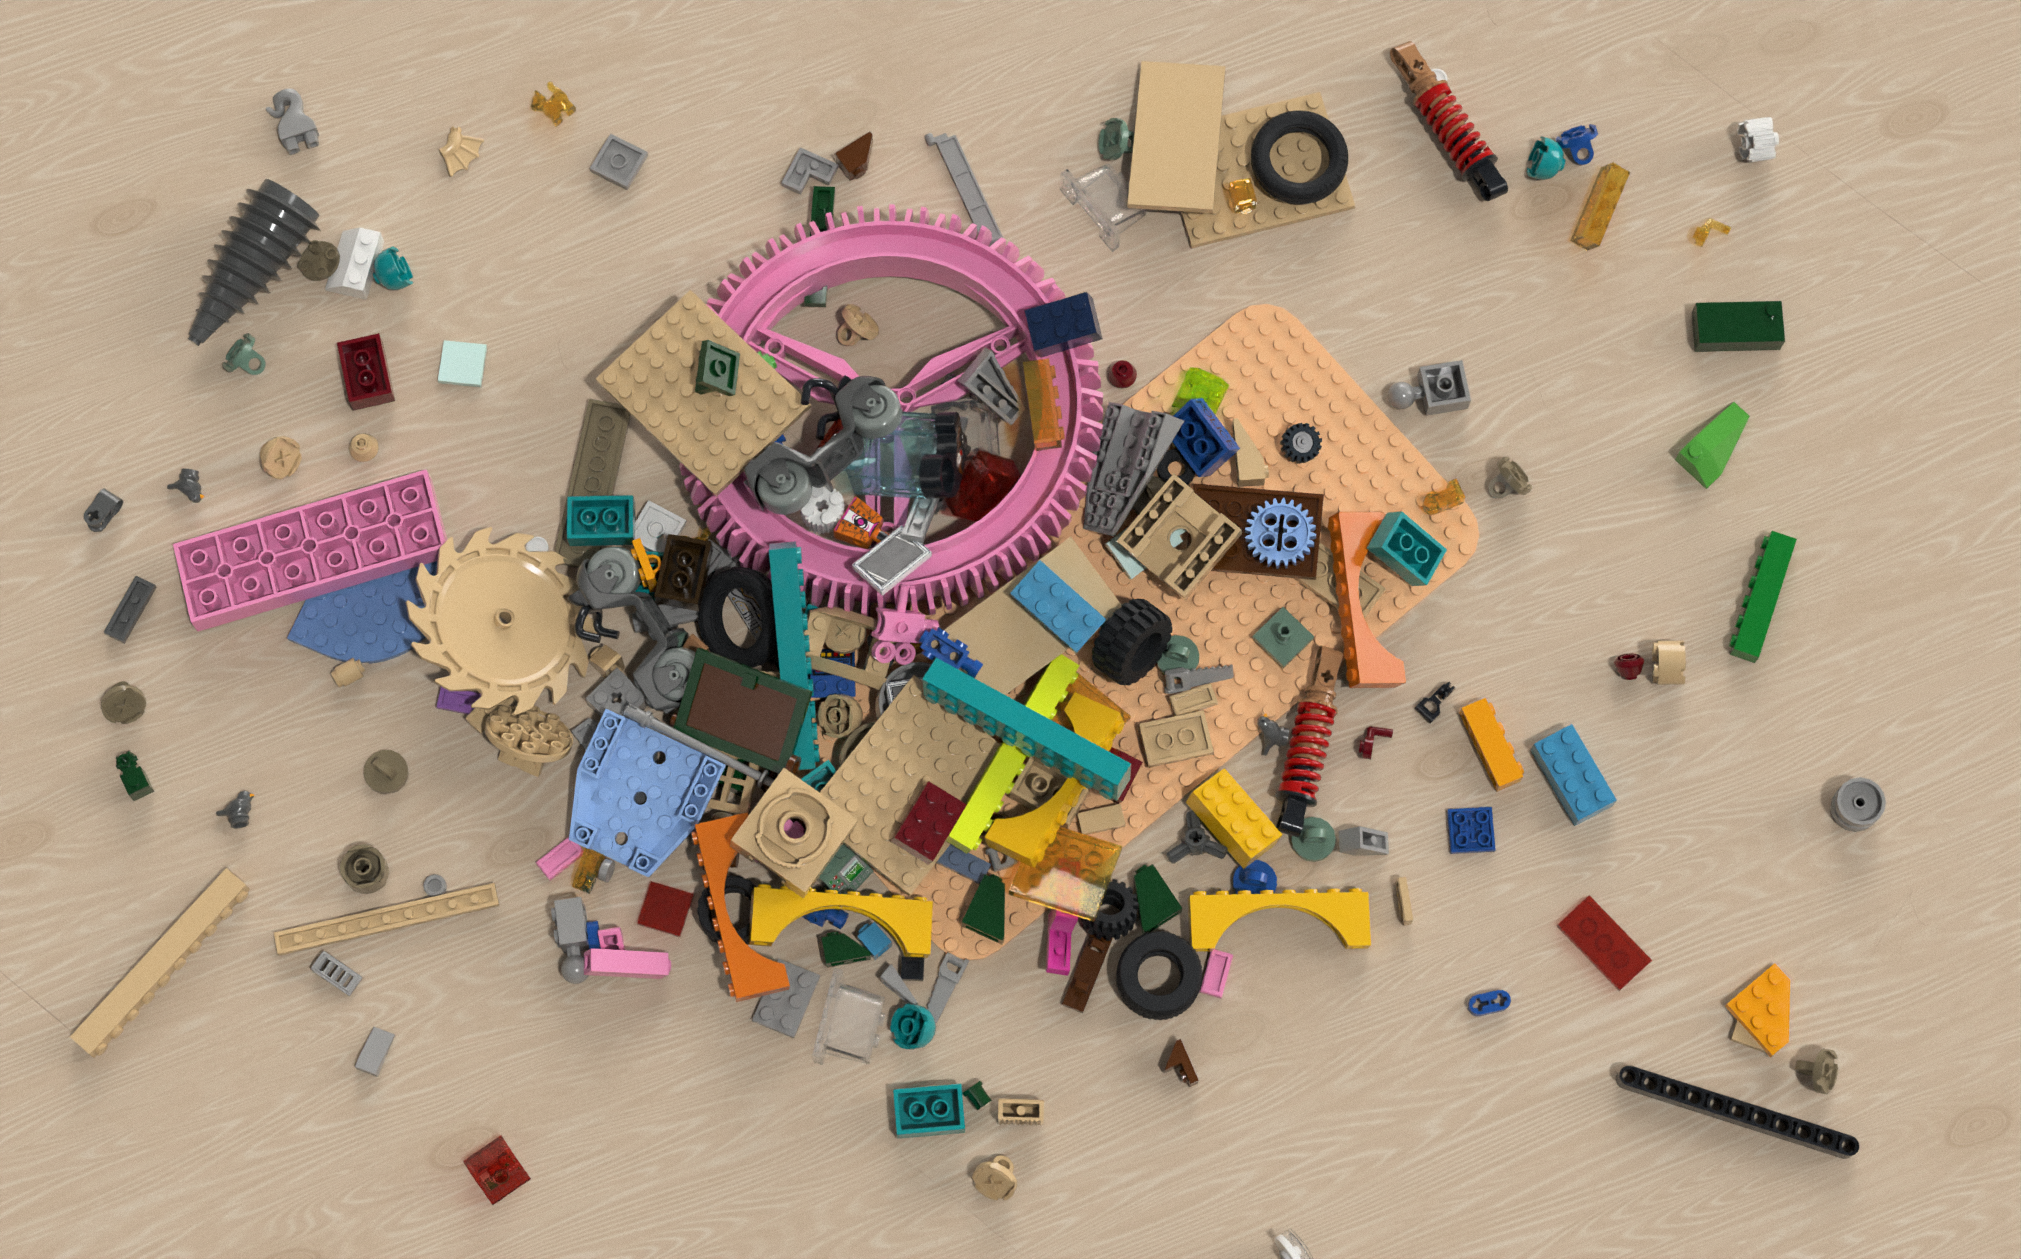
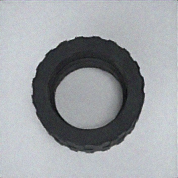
M728 875L726 877L724 893L743 894L751 901V892L757 886L741 876ZM708 887L702 891V895L698 900L697 913L705 935L712 942L717 943V940H720L721 937L719 931L715 932L711 910L707 901V897L711 896ZM750 922L744 928L736 931L747 945Z

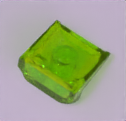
M1190 367L1172 407L1181 409L1189 400L1203 398L1216 415L1229 389V384L1222 378L1201 368Z

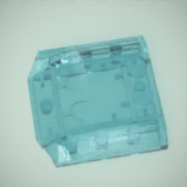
M902 412L900 424L889 435L875 439L863 437V453L846 467V473L854 493L858 495L927 499L921 491L919 469L922 457L925 454L937 453V432L935 429V417L937 414Z

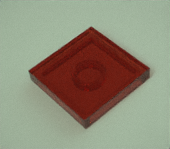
M651 881L637 924L681 937L694 894Z

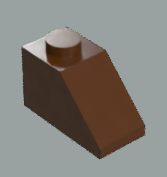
M871 132L866 133L835 153L836 163L849 181L862 177L868 170L873 146V134Z

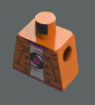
M856 496L833 530L834 538L863 549H868L873 540L880 543L890 534L881 530L883 518Z

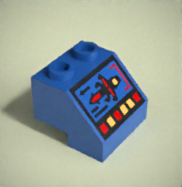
M822 649L820 657L855 667V651L848 654L835 653L831 649ZM812 670L810 679H813L814 696H811V698L827 697L833 694L856 696V682L829 673Z

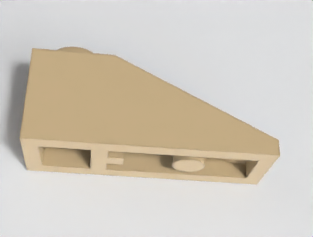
M1235 418L1232 422L1233 439L1240 447L1235 453L1238 487L1264 485L1265 478H1269L1268 465H1264V459L1238 418Z

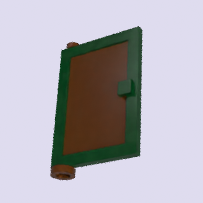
M697 648L678 714H673L670 725L674 726V729L710 747L778 774L785 768L796 775L801 764V757L794 755L813 691L702 648Z

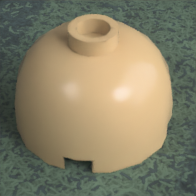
M846 694L827 696L828 698L825 702H821L819 706L818 720L820 726L824 727L827 731L825 733L832 738L850 736L862 724L863 713L860 704L852 696Z

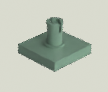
M1282 607L1252 636V639L1282 668H1285L1314 639V636Z

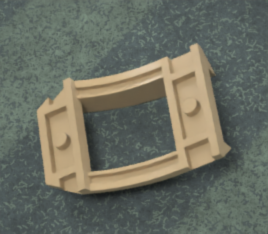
M822 607L810 610L807 616L808 630H804V634L809 635L810 652H806V656L811 657L812 670L829 673L880 690L883 683L887 680L885 677L890 662L881 663L872 656V647L879 641L877 638L873 637L863 670L820 657L832 618L873 631L876 629L878 620L852 611H844V609L837 607L833 609ZM884 647L880 649V653L884 651Z

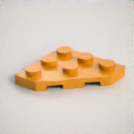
M1774 963L1725 1005L1728 1011L1742 1024L1770 1058L1789 1042L1790 979Z

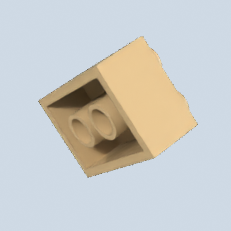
M1035 756L1030 757L1010 791V798L1033 811L1050 800L1060 790L1068 777L1064 776L1055 767H1047L1041 762V759ZM1085 788L1082 790L1078 803L1070 809L1065 824L1061 825L1062 828L1068 830L1087 798L1090 789Z

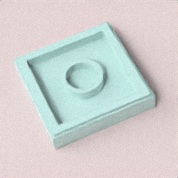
M444 340L438 383L482 387L487 345Z

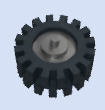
M1298 423L1288 428L1282 435L1283 439L1280 441V445L1283 447L1281 451L1285 452L1284 456L1286 458H1290L1289 461H1296L1297 464L1306 463L1319 454L1318 451L1322 448V445H1320L1322 438H1319L1318 435L1320 433L1315 431L1316 428L1314 426L1310 427L1308 423Z

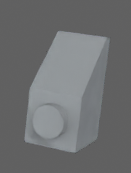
M1361 826L1339 831L1340 853L1353 856L1389 854L1388 832Z

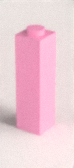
M592 948L584 952V975L662 979L668 976L671 970V961L668 958V953Z

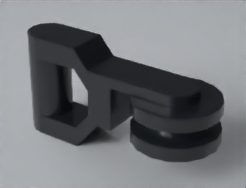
M1450 682L1444 683L1430 698H1424L1414 708L1430 724L1440 715V705L1442 702L1436 695L1440 696L1443 694L1442 699L1445 700L1456 688L1455 686L1450 688ZM1427 702H1433L1437 706V711L1434 714L1424 706Z

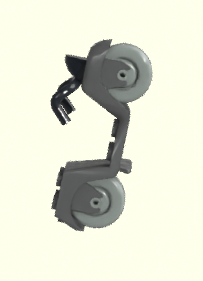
M844 375L838 384V388L831 381L822 378H813L806 381L802 387V405H809L810 393L813 387H822L830 392L837 408L836 412L825 414L818 420L816 439H825L826 424L828 422L841 419L844 429L833 435L825 445L818 448L811 456L775 442L768 446L757 458L751 460L744 468L747 479L743 483L747 491L755 498L759 508L763 511L765 506L769 511L780 515L792 514L802 509L808 503L813 487L821 488L826 486L830 492L834 491L831 480L861 456L864 450L863 437L875 439L887 436L900 424L902 407L896 393L886 387L882 379L874 376H859L851 380L848 376Z
M621 547L602 549L591 560L585 559L579 566L576 574L579 590L567 598L571 604L582 607L575 621V633L579 638L595 643H600L601 636L618 639L619 631L602 626V609L634 605L637 609L636 614L642 622L645 621L649 628V635L653 640H657L658 643L633 672V681L639 690H643L647 696L645 700L650 708H654L656 711L663 710L665 714L670 713L681 705L696 652L685 647H677L679 643L677 636L685 632L684 628L673 630L653 597L645 592H635L641 582L638 571L641 565L632 556V553ZM594 613L593 627L597 634L586 632L583 629L588 614Z

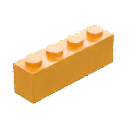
M1486 698L1462 707L1459 715L1496 792L1521 782L1522 774H1524L1523 767L1519 761L1516 762L1513 756L1515 754L1514 748L1504 737L1505 730L1501 722L1497 723L1494 716L1496 712L1492 703H1488Z

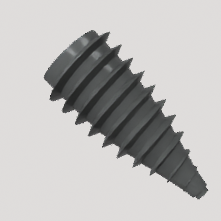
M265 179L258 191L246 190L247 195L251 199L250 203L239 202L237 204L243 213L242 216L229 217L234 226L233 231L222 230L221 233L227 241L226 244L214 245L215 250L220 255L219 259L207 260L213 272L211 276H202L207 287L205 292H199L202 301L199 309H196L197 315L193 325H191L188 338L189 341L197 346L200 343L203 344L225 322L230 323L229 319L237 312L245 314L242 307L248 302L258 304L255 298L258 292L271 293L266 283L271 279L282 281L277 271L281 267L292 269L287 261L291 255L302 257L297 246L301 242L312 244L306 236L310 229L321 231L316 224V220L320 216L318 212L300 197L272 180Z

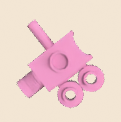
M901 584L897 609L876 607L878 623L871 636L879 641L872 647V656L881 663H888L892 659L902 665L911 663L916 653L915 648L910 642L921 643L919 640L925 630L930 632L932 628L937 630L939 627L937 620L925 619V615L919 611L906 610L909 585ZM884 647V651L880 653V649ZM904 649V653L900 655V651Z

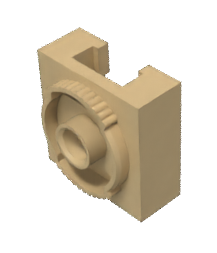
M1173 474L1117 542L1182 598L1187 600L1241 536L1242 530L1222 513L1219 514L1195 494L1191 487ZM1179 529L1188 531L1192 537L1190 546L1184 550H1177L1170 543L1171 535Z
M783 768L733 836L730 847L752 862L756 859L783 878L781 882L783 885L804 899L856 827L858 819ZM792 818L802 820L806 826L805 834L797 839L788 837L784 831V824Z

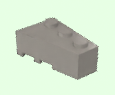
M984 348L957 381L999 418L1012 425L1025 410V407L1005 376V372L997 362L993 351Z

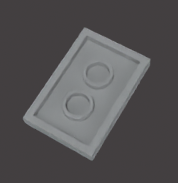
M778 959L777 962L785 964L790 988L786 991L762 996L752 1021L795 1038L820 975Z

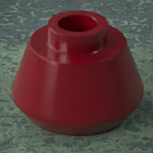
M1116 361L1108 369V380L1117 388H1128L1133 385L1137 378V371L1134 365L1128 361Z
M1623 654L1616 658L1614 665L1619 675L1624 677L1625 680H1633L1641 674L1644 659L1639 654Z

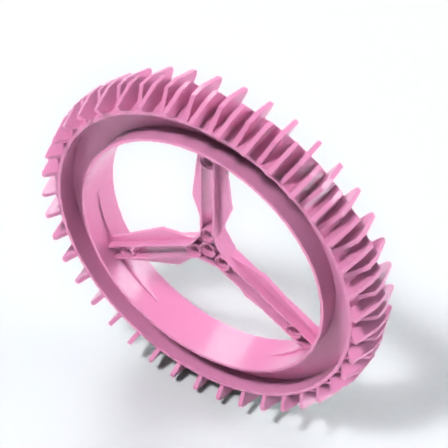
M889 204V221H880V210L875 208L874 221L865 222L863 206H858V224H849L847 213L845 212L841 213L843 226L835 228L832 214L829 212L825 215L827 231L820 232L816 223L812 221L809 223L812 236L807 238L802 224L799 223L794 228L797 243L792 244L783 234L779 236L781 252L773 238L767 241L765 248L770 258L769 260L755 252L752 254L753 265L750 259L745 257L739 265L740 272L745 279L730 273L727 276L728 281L724 279L717 288L718 296L723 301L709 298L706 305L756 352L761 351V354L768 353L769 356L772 355L777 364L775 370L802 390L806 381L818 377L784 360L786 353L838 381L844 375L848 376L851 380L859 377L844 359L771 331L780 319L796 306L803 303L807 295H812L822 290L825 286L829 289L851 281L889 276L926 280L947 286L967 295L997 316L1006 328L932 358L907 386L901 389H891L896 393L900 401L902 419L898 427L891 434L874 439L867 459L875 458L876 461L862 471L866 504L881 516V442L884 444L894 443V524L884 522L881 530L894 532L901 525L905 526L908 516L913 471L899 432L914 410L920 407L957 401L969 391L957 381L963 373L918 398H916L915 392L976 359L984 348L993 351L1001 368L1025 352L1038 382L1043 410L1042 422L1035 449L1024 473L1008 495L982 519L948 538L924 545L932 552V556L883 596L852 567L853 563L879 544L874 540L871 543V549L846 546L813 534L788 519L785 515L775 514L765 506L762 511L755 498L747 491L743 483L747 479L744 471L716 497L680 462L679 467L682 476H689L684 480L686 490L691 493L690 496L694 505L703 504L697 510L701 520L707 522L708 530L711 533L721 530L716 536L719 545L726 548L731 557L743 552L739 559L741 567L754 569L762 574L769 571L767 577L771 580L769 544L796 541L797 547H801L802 564H798V567L803 569L804 586H800V589L805 591L806 604L809 601L812 590L811 603L813 606L819 607L827 594L830 595L828 608H839L840 599H844V611L850 612L853 610L855 601L862 602L861 614L870 617L871 603H878L879 608H886V603H895V609H897L901 584H906L910 586L907 602H911L912 611H918L917 601L926 600L929 616L935 615L933 598L939 596L942 597L946 610L952 609L950 593L956 592L960 606H965L968 604L965 587L970 586L980 599L984 597L981 580L984 579L987 589L991 594L999 589V583L994 572L997 571L1007 582H1010L1013 579L1011 568L1017 576L1027 569V564L1020 553L1036 562L1039 559V554L1042 555L1051 548V541L1045 533L1059 538L1061 530L1071 522V514L1065 509L1077 511L1079 501L1087 493V486L1081 482H1091L1092 470L1097 464V455L1091 452L1099 451V438L1102 436L1103 424L1096 422L1103 420V408L1101 406L1103 404V392L1095 391L1101 388V378L1098 375V361L1090 360L1094 357L1093 346L1089 343L1042 358L1038 356L1033 348L1025 310L1064 299L1065 293L1055 284L1053 278L1041 281L1044 278V269L1035 261L1032 262L1030 256L1016 262L1020 256L1019 248L1009 241L1006 245V240L1001 237L989 247L992 240V232L987 227L982 225L976 240L977 225L972 223L963 234H960L962 226L958 215L952 214L949 230L945 229L946 217L944 214L939 215L934 226L929 225L930 217L926 207H921L919 223L913 222V209H907L905 221H897L895 204ZM1015 337L1018 343L1010 346L1009 340ZM762 340L766 342L765 349L759 346ZM997 346H1004L1006 349L1004 351H997L995 348ZM773 348L780 349V352L776 354H773L770 351ZM813 387L811 389L810 396L818 402L835 404L827 389L822 387ZM905 397L912 399L910 403L901 402Z

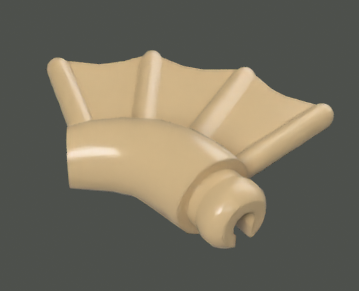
M454 126L450 128L447 144L439 149L441 156L445 159L450 177L457 171L468 170L469 163L479 157V147L484 142V139L462 135V129L460 127L454 128Z

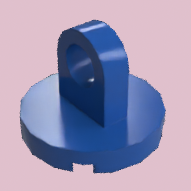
M1589 124L1590 128H1585V125L1571 128L1561 134L1562 138L1557 136L1556 142L1562 148H1569L1575 162L1581 165L1588 164L1594 156L1590 140L1598 135L1596 125ZM1582 148L1587 149L1588 155L1584 159H1579L1577 157L1578 151Z
M1255 860L1245 869L1239 866L1233 876V889L1236 894H1238V891L1244 890L1251 891V894H1260L1262 890H1273L1274 894L1277 887V876L1273 868L1260 860Z

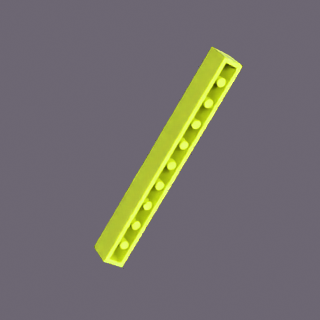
M1060 654L1047 664L1025 701L1024 706L1052 720L1058 711L1055 709L1057 703H1062L1068 694V691H1066L1069 683L1073 685L1079 673L1076 671L1080 665ZM1003 741L1001 742L965 803L967 804L947 837L946 841L966 854L972 849L976 850L982 841L979 838L983 830L987 832L993 822L990 819L994 812L998 813L1004 803L1001 800L1005 793L1007 795L1010 793L1015 785L1012 780L1015 775L1019 776L1026 766L1023 762L1027 755L1021 751V748L1015 745L1009 746Z

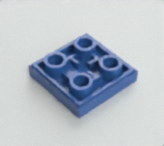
M1492 807L1447 809L1450 854L1496 851Z

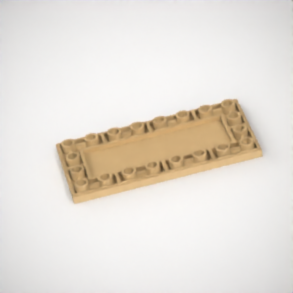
M1141 62L1128 208L1213 213L1226 66Z
M1069 537L1039 559L1104 618H1111L1113 613L1121 608L1120 602L1072 537ZM1037 562L944 629L949 634L948 639L953 642L958 639L968 646L966 650L970 652L968 654L969 658L974 661L977 659L983 663L975 679L1004 695L1069 649L1009 595ZM937 640L931 642V647L934 649L940 646ZM952 652L950 659L953 661L957 660L958 654ZM962 668L959 669L960 671L967 674V672Z

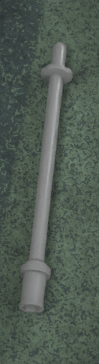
M629 703L624 711L623 716L640 723L641 727H652L757 780V787L759 788L763 784L770 787L775 780L768 776L769 770L761 773L654 719L653 713L649 710L646 712Z

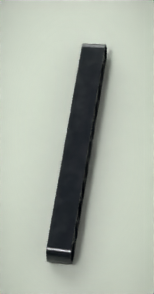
M1625 1066L1616 1075L1617 1085L1622 1089L1835 1157L1848 1159L1859 1150L1858 1140L1851 1135L1634 1066ZM1623 1073H1630L1633 1077V1082H1625L1622 1077ZM1646 1079L1654 1082L1655 1088L1653 1090L1645 1087L1644 1081ZM1668 1086L1675 1088L1677 1092L1675 1097L1667 1094L1666 1088ZM1689 1093H1694L1698 1097L1697 1104L1689 1101ZM1716 1100L1720 1104V1110H1713L1710 1106V1101ZM1733 1107H1738L1741 1110L1742 1116L1740 1118L1733 1115ZM1755 1114L1763 1117L1764 1123L1762 1125L1755 1122ZM1777 1121L1785 1124L1786 1130L1784 1132L1777 1129ZM1799 1128L1807 1131L1808 1137L1806 1139L1799 1136ZM1821 1135L1829 1138L1830 1144L1828 1146L1821 1143ZM1843 1142L1851 1145V1153L1843 1150Z

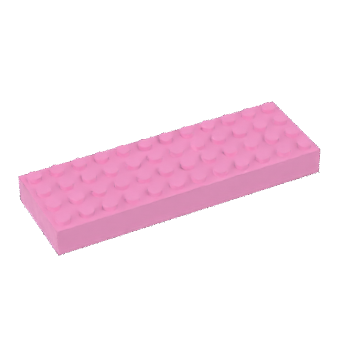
M426 469L173 544L190 621L199 632L415 568L420 563L425 565L438 561L439 549L447 541V536L433 482Z

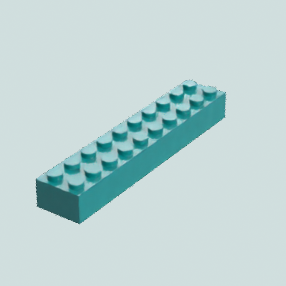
M796 541L770 543L769 558L780 679L813 691L812 696H814L813 679H808V674H812L811 657L806 656V652H810L809 635L804 634V630H808L807 613L802 611V608H806L805 591L800 589V586H804L803 569L798 567V564H802L801 547H797ZM810 701L794 752V755L801 757L799 770L816 769V762H820L819 744H814V740H818L817 722L812 723V718H816L815 701Z
M935 658L922 679L923 693L926 700L930 703H938L944 706V709L953 715L957 713L964 717L963 719L967 723L979 725L987 734L991 736L997 735L1007 745H1015L1021 748V751L1027 756H1035L1041 759V762L1047 767L1059 769L1068 778L1074 777L1080 781L1081 785L1088 789L1094 788L1106 799L1110 800L1112 798L1117 801L1130 781L1131 763L938 658Z

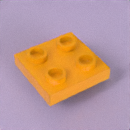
M635 539L632 541L634 548L630 549L632 556L640 562L641 568L638 571L644 588L649 587L650 593L655 592L657 586L656 579L659 577L662 561L657 555H647L641 539ZM650 563H657L658 567L652 570Z

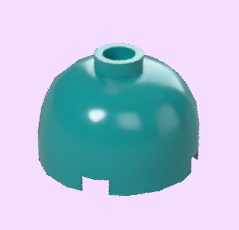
M1541 136L1542 140H1537L1530 152L1528 161L1532 160L1531 169L1527 168V175L1539 180H1548L1563 170L1566 160L1563 159L1562 147L1556 141Z
M394 246L378 254L374 263L375 272L373 277L378 284H382L387 289L400 290L413 284V281L409 280L413 278L406 259L404 256L399 258L396 254L399 250Z
M906 1004L903 1008H898L895 1011L890 1028L896 1038L893 1040L900 1048L915 1050L925 1047L932 1041L936 1031V1023L932 1013L925 1007Z

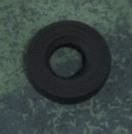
M1178 449L1167 451L1157 467L1158 477L1166 483L1172 476L1168 471L1169 464L1178 461L1184 465L1185 472L1177 477L1187 485L1190 484L1195 477V471Z

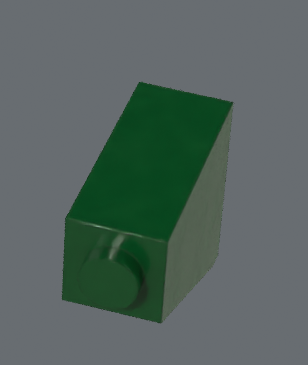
M1153 864L1149 867L1143 865L1137 869L1133 879L1143 935L1152 932L1182 912L1181 905Z
M984 874L962 920V927L1003 945L1005 883L1002 882V878L994 874L990 876Z

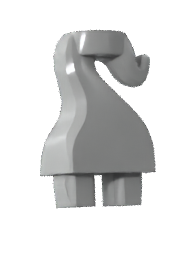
M284 89L277 92L273 96L276 110L266 107V111L274 118L282 117L278 124V134L283 147L286 148L290 155H293L300 151L298 146L300 142L306 141L308 148L319 146L317 127L314 121L304 114V106L300 94L294 89ZM290 105L287 111L285 112V106Z

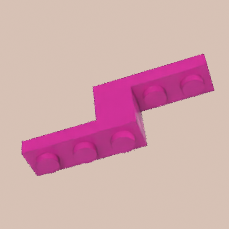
M1059 859L1057 862L1055 902L1048 916L1047 973L1068 976L1070 972L1071 934L1078 921L1081 862Z

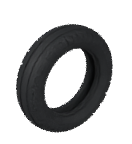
M1289 111L1273 117L1259 130L1252 144L1251 165L1258 183L1274 198L1290 204H1310L1326 198L1341 184L1348 167V148L1339 129L1325 117L1310 111ZM1293 132H1304L1315 136L1324 144L1328 151V168L1319 178L1311 182L1295 183L1284 179L1275 171L1270 160V150L1279 138Z
M744 567L731 568L716 575L705 587L700 612L698 611V625L705 645L709 647L710 652L751 668L764 664L778 651L772 581L764 574ZM737 587L749 591L754 596L762 615V628L759 638L747 649L741 648L731 641L725 631L722 619L725 599Z

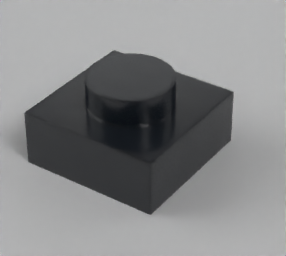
M902 957L901 979L903 981H923L925 959L922 957Z

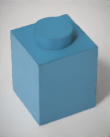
M875 922L871 925L865 924L858 931L857 939L859 943L870 951V955L874 960L892 947L890 939Z

